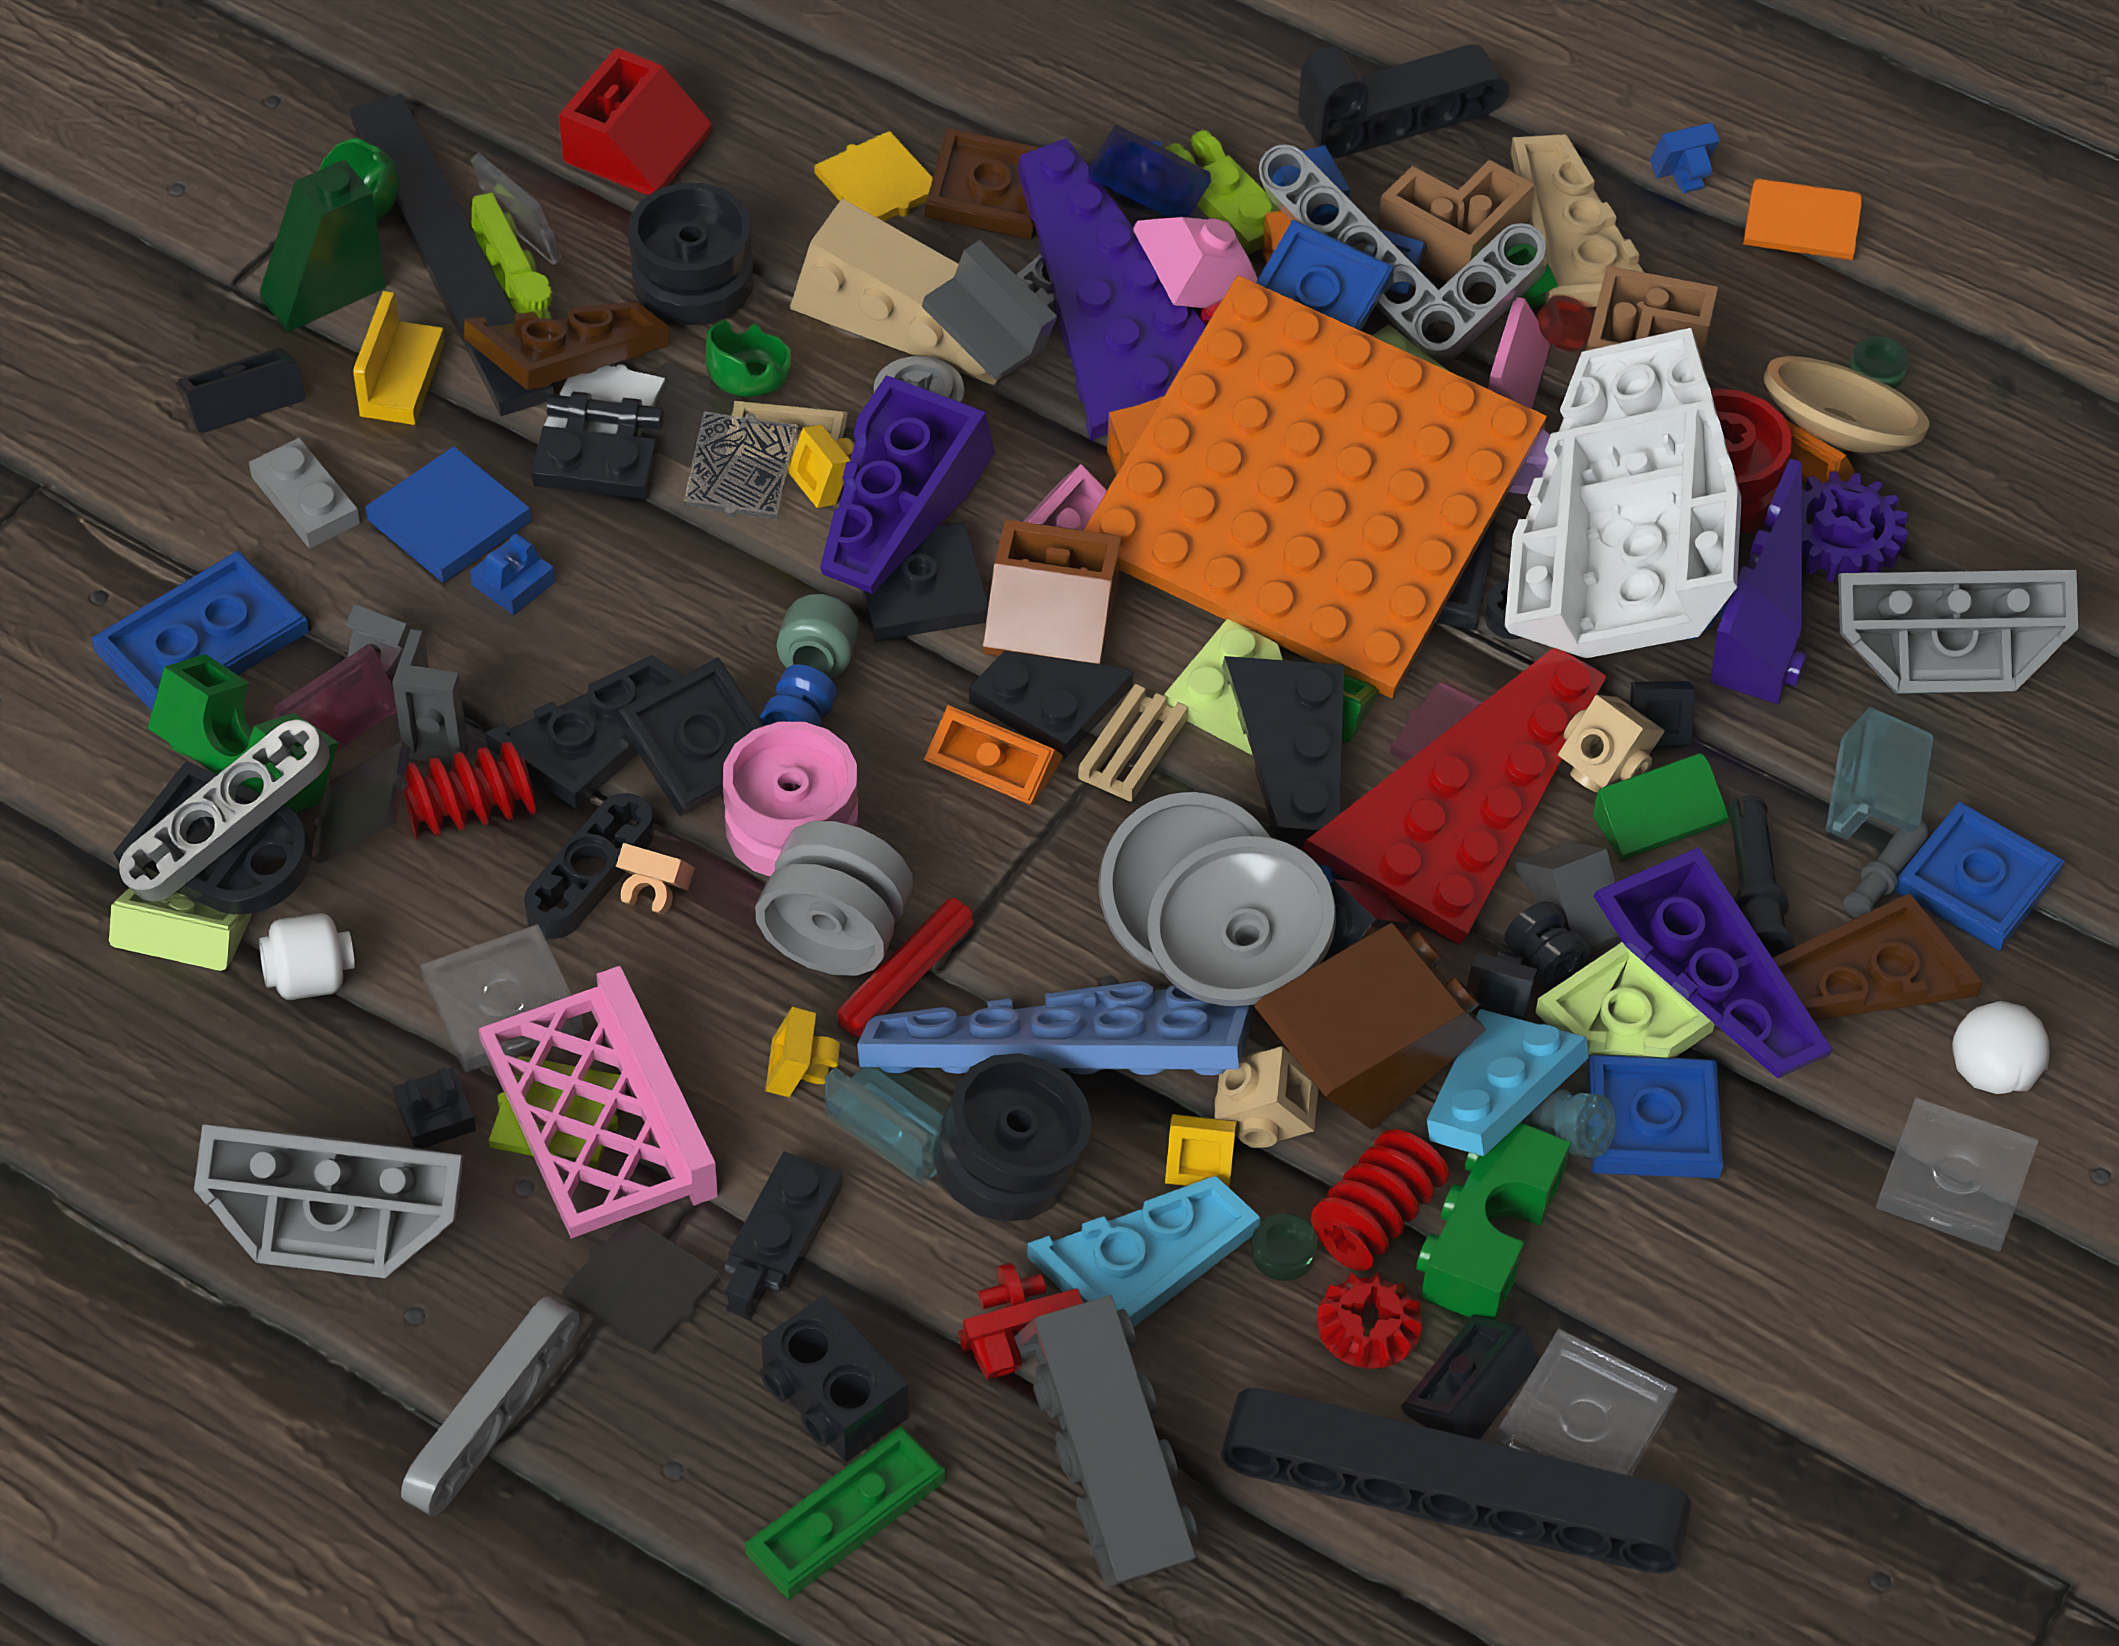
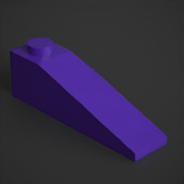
M888 375L884 377L857 418L854 430L855 444L851 460L846 462L843 474L844 488L839 508L834 510L820 566L823 575L871 594L885 582L903 561L967 497L995 454L986 412Z
M1791 458L1767 512L1764 530L1767 532L1758 530L1752 545L1747 567L1743 566L1739 573L1737 588L1730 596L1719 624L1711 683L1778 705L1786 684L1797 687L1807 658V653L1798 651L1802 630L1801 462Z
M1699 847L1596 890L1593 897L1626 948L1777 1079L1830 1055L1833 1049Z

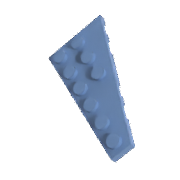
M1137 981L1044 994L1045 1005L1013 1009L1011 998L987 1001L988 1008L980 1009L972 1013V1015L957 1017V1013L953 1009L947 1007L873 1016L867 1022L857 1044L860 1067H879L882 1071L888 1073H902L915 1067L942 1068L945 1072L960 1074L966 1073L971 1066L993 1055L1021 1053L1047 1060L1057 1068H1066L1074 1074H1092L1101 1069H1130V1071L1136 1074L1152 1075L1160 1073L1165 1069H1193L1196 1073L1202 1075H1218L1224 1073L1226 1069L1239 1070L1256 1008L1254 1007L1255 1004L1247 1006H1222L1207 1003L1186 994L1175 985L1170 986L1168 989L1153 991V987L1150 984Z

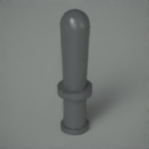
M1909 818L1903 821L1877 861L1869 862L1861 871V883L1843 901L1845 910L1852 917L1857 918L1874 910V906L1880 897L1891 894L1896 888L1898 874L1928 839L1929 829L1923 820Z

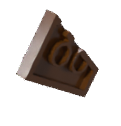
M635 301L571 308L568 312V318L563 319L539 318L535 312L514 314V324L487 326L485 317L464 319V339L526 390L545 388L553 382L578 374L592 373L598 368L626 359H636L645 353L667 347L669 343V326Z
M1910 893L1773 957V960L1813 1021L1979 996L1983 983Z

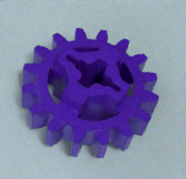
M1836 471L1829 473L1827 483H1822L1814 476L1808 477L1805 490L1802 489V558L1807 560L1805 572L1810 575L1821 568L1827 571V582L1833 583L1840 573H1881L1882 566L1893 569L1896 566L1899 553H1903L1908 530L1905 529L1908 518L1907 512L1896 511L1899 498L1896 495L1880 496L1882 483L1878 481L1868 487L1860 485L1861 477L1857 473L1850 477L1849 482L1841 481ZM1812 515L1814 517L1813 523L1808 525L1807 518ZM1879 530L1880 537L1875 540L1873 534Z

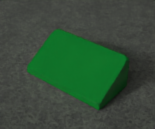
M1703 753L1601 788L1597 792L1593 811V818L1621 861L1726 824L1729 820L1710 764Z

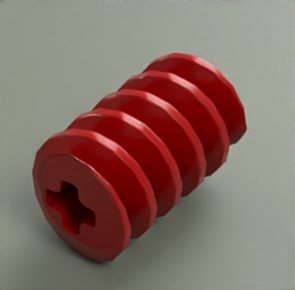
M509 741L502 742L499 761H496L488 748L483 746L477 750L475 766L473 767L462 752L454 753L451 772L446 770L438 757L430 758L427 777H423L415 763L410 762L405 765L402 782L403 794L412 833L416 841L418 840L420 822L426 821L435 837L442 835L445 816H450L458 830L463 831L466 830L468 811L474 810L483 826L490 825L492 806L495 805L499 806L507 820L514 819L517 800L523 801L531 815L536 814L533 789L524 757L519 755L513 744Z
M1398 1129L1385 1130L1374 1140L1373 1147L1368 1148L1359 1157L1358 1164H1354L1344 1173L1343 1180L1337 1182L1328 1191L1327 1198H1323L1313 1207L1311 1214L1313 1230L1324 1248L1343 1266L1356 1271H1367L1373 1266L1372 1255L1380 1256L1389 1248L1388 1238H1396L1404 1231V1221H1412L1418 1216L1419 1204H1427L1435 1197L1434 1187H1442L1449 1181V1168L1440 1154L1423 1139Z

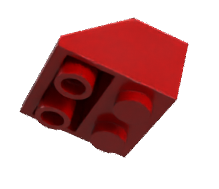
M615 48L559 113L563 162L645 195H650L657 189L667 187L712 133V123L662 65L619 48Z

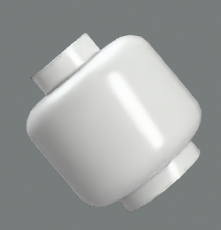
M324 913L278 919L271 924L269 936L259 938L260 956L266 987L276 986L279 994L287 1000L336 993L341 988L343 982V970L354 969V953L349 931L337 933L334 921Z

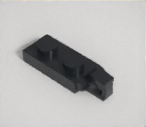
M783 1151L729 1250L725 1272L732 1274V1277L725 1290V1295H728L726 1311L751 1320L767 1288L780 1292L783 1286L790 1287L842 1189V1172Z

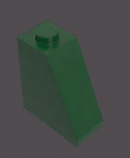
M345 159L294 182L260 288L261 300L287 332H291L386 288L373 193Z

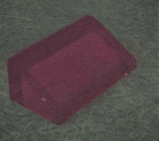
M367 645L274 706L273 711L275 719L291 713L297 714L338 741L336 750L338 751L396 712L397 709L394 690L375 650L370 645Z

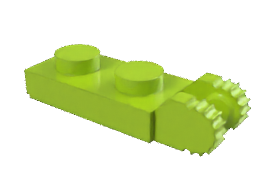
M1204 129L1191 136L1192 151H1194L1195 157L1204 166L1199 170L1193 156L1187 150H1184L1183 146H1180L1179 143L1166 147L1163 152L1165 165H1167L1171 174H1174L1175 178L1183 185L1184 193L1210 219L1229 222L1246 255L1262 249L1265 213L1281 210L1270 200L1267 193L1229 155L1225 156L1220 142L1214 136L1212 137L1211 133H1208L1207 130L1204 131Z
M492 192L474 196L472 199L471 229L514 313L535 312L539 318L551 319L547 306H551L552 287H549V281L545 275L537 273L531 252L529 250L522 251L517 241V230L509 212H502Z

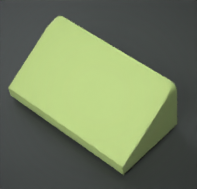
M129 888L111 905L109 942L115 948L222 971L231 963L252 913H224L178 892L164 900L151 902L141 899Z

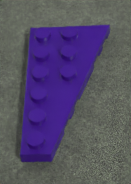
M1064 138L1020 155L1018 173L1030 218L1035 222L1040 241L1039 252L1042 263L1046 264L1050 278L1049 289L1050 293L1053 294L1054 308L1066 353L1071 357L1074 368L1076 391L1079 401L1083 402L1086 413V428L1089 440L1093 441L1108 434L1109 412L1137 406L1165 396L1206 328V325L1192 307L1173 305L1133 231V226L1070 141Z

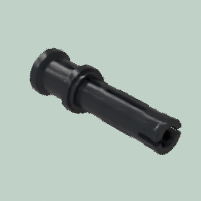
M1745 795L1742 796L1745 816L1741 814L1740 802L1737 798L1728 807L1740 887L1734 896V901L1773 958L1795 947L1793 935L1786 928L1784 917L1788 912L1789 900L1786 892L1776 882L1767 817V803L1759 796Z

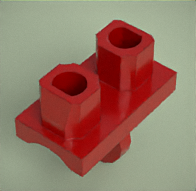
M1012 1262L997 1266L998 1285L979 1290L977 1292L982 1310L1004 1304L1005 1308L964 1319L963 1329L957 1332L962 1351L973 1350L974 1357L986 1380L1020 1370L1022 1363L1014 1337L1035 1317L1082 1304L1079 1289L1076 1288L1026 1302L1025 1298L1046 1293L1042 1275L1037 1274L1020 1279Z

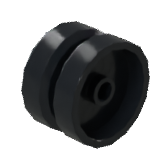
M678 183L657 189L638 203L629 220V245L632 257L633 291L642 306L659 319L679 325H705L725 319L744 306L753 291L754 270L753 253L751 251V217L741 200L726 189L706 183Z
M1025 1054L993 1055L971 1066L956 1085L948 1110L943 1115L936 1132L932 1155L938 1179L955 1201L976 1215L1002 1222L1030 1220L1051 1209L1066 1190L1074 1174L1075 1166L1080 1161L1088 1145L1092 1119L1085 1095L1068 1074L1047 1060Z

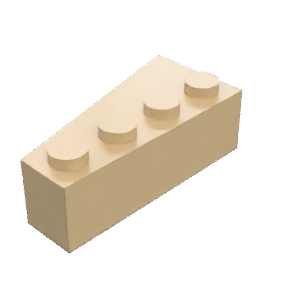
M842 198L810 242L789 309L914 356L937 358L951 365L957 372L995 386L998 382L922 308L924 297L952 279L959 264Z

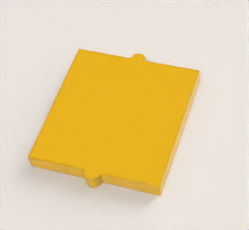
M890 131L857 146L850 144L847 146L846 151L814 165L815 174L839 201L843 198L883 222L897 215L907 216L910 209L925 203L933 179Z

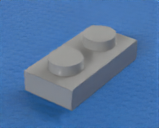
M300 438L249 462L252 479L309 549L360 524L358 508Z

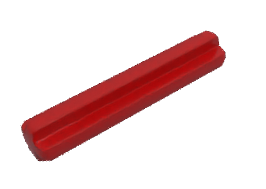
M957 898L947 899L837 1009V1023L844 1031H848L853 1037H861L867 1022L873 1016L885 1015L973 926V919L971 917L973 912L971 908L966 904H962Z

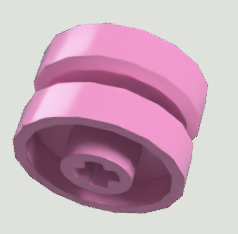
M776 722L754 729L734 744L723 767L726 837L735 856L750 869L771 877L775 871V862L785 840L797 826L811 821H837L858 827L857 763L848 745L830 730L807 722Z

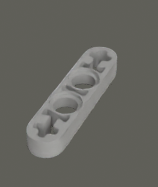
M302 720L286 721L276 727L130 845L123 853L119 863L120 876L123 882L143 900L154 902L164 900L173 895L324 771L330 758L329 747L325 739L315 727ZM297 742L304 746V750L307 752L299 761L292 756L289 750ZM272 762L283 776L277 780L265 767L268 763ZM253 777L263 779L264 788L257 800L250 804L236 803L235 793L237 787L243 781ZM206 816L214 818V831L206 841L199 844L187 842L186 833L193 821ZM173 842L185 855L178 860L174 856L175 854L167 847L169 843ZM151 860L156 863L157 869L160 871L152 880L147 877L146 871L143 868Z
M546 1296L539 1300L409 1468L401 1488V1497L404 1501L431 1516H437L450 1504L572 1343L579 1325L580 1315L578 1311L552 1297Z

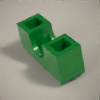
M203 654L164 666L148 729L167 741L174 751L189 756L218 775L279 725L291 720H306L295 713H291L255 725L251 731L244 714V701L249 682L207 654ZM315 727L316 730L322 735L329 747L330 758L324 771L285 803L295 813L321 804L338 747V741ZM299 742L292 745L289 749L297 761L307 754L304 746ZM272 762L265 766L277 780L283 776ZM253 777L246 779L240 785L262 794L264 781L262 778Z
M1519 1123L1485 1156L1469 1152L1465 1163V1170L1471 1173L1464 1186L1457 1183L1452 1185L1441 1212V1219L1447 1221L1440 1236L1433 1233L1428 1235L1417 1261L1416 1269L1425 1272L1421 1299L1469 1318L1477 1315L1498 1320L1518 1277L1524 1242L1499 1232L1490 1222L1502 1217H1516L1542 1226L1564 1179L1571 1142Z

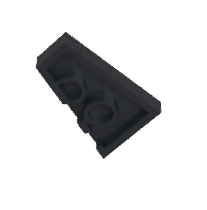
M648 656L589 684L588 693L560 706H557L552 701L533 710L534 718L518 726L508 729L503 724L486 732L487 748L499 756L502 742H511L519 755L524 757L529 777L577 809L638 754L615 719L618 710L683 675L655 656Z
M1224 656L1222 668L1227 684H1231L1238 707L1237 716L1243 734H1246L1256 764L1255 773L1275 836L1308 839L1337 817L1340 812L1344 665Z

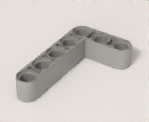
M1286 144L1274 146L1264 154L1260 161L1259 174L1265 192L1270 200L1291 221L1296 220L1351 247L1359 243H1370L1377 247L1375 258L1394 266L1393 276L1375 307L1404 337L1436 362L1451 361L1459 356L1512 306L1513 300L1516 301L1517 297L1520 298L1546 271L1548 263L1544 237L1540 231L1529 224H1512L1502 230L1452 279L1438 290L1301 150ZM1283 166H1295L1301 170L1300 177L1290 186H1278L1272 182L1275 172ZM1330 204L1339 209L1336 219L1328 225H1316L1310 221L1311 213L1320 205ZM1517 244H1529L1536 249V257L1527 265H1514L1506 258L1508 251ZM1397 282H1409L1416 288L1414 296L1406 303L1396 304L1386 298L1389 288ZM1479 282L1489 283L1496 289L1495 295L1489 302L1478 305L1471 303L1465 298L1467 290L1473 284ZM1435 321H1447L1454 326V334L1444 343H1432L1424 337L1425 330Z

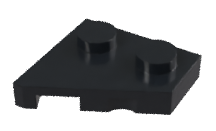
M1004 651L969 687V703L1030 739L1055 749L1066 759L1132 688L1133 672L1122 667Z

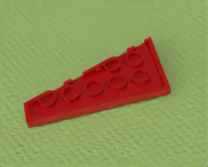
M1552 648L1308 838L1301 851L1321 865L1325 864L1330 867L1333 872L1349 881L1370 884L1393 907L1460 945L1469 933L1562 760L1558 753L1567 741L1564 739V732L1568 724L1578 712L1584 709L1587 710L1607 676L1569 653Z

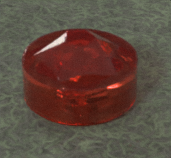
M1563 295L1551 297L1536 317L1539 322L1540 332L1544 338L1555 347L1565 351L1579 350L1589 339L1593 324L1592 316L1584 305L1571 297Z

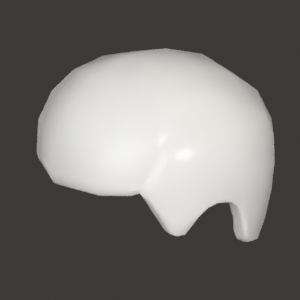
M1998 1001L1976 1007L1962 1020L1954 1035L1952 1050L1957 1071L1974 1088L1994 1094H2003L2012 1091H2028L2032 1088L2043 1071L2048 1069L2050 1042L2042 1021L2025 1006Z

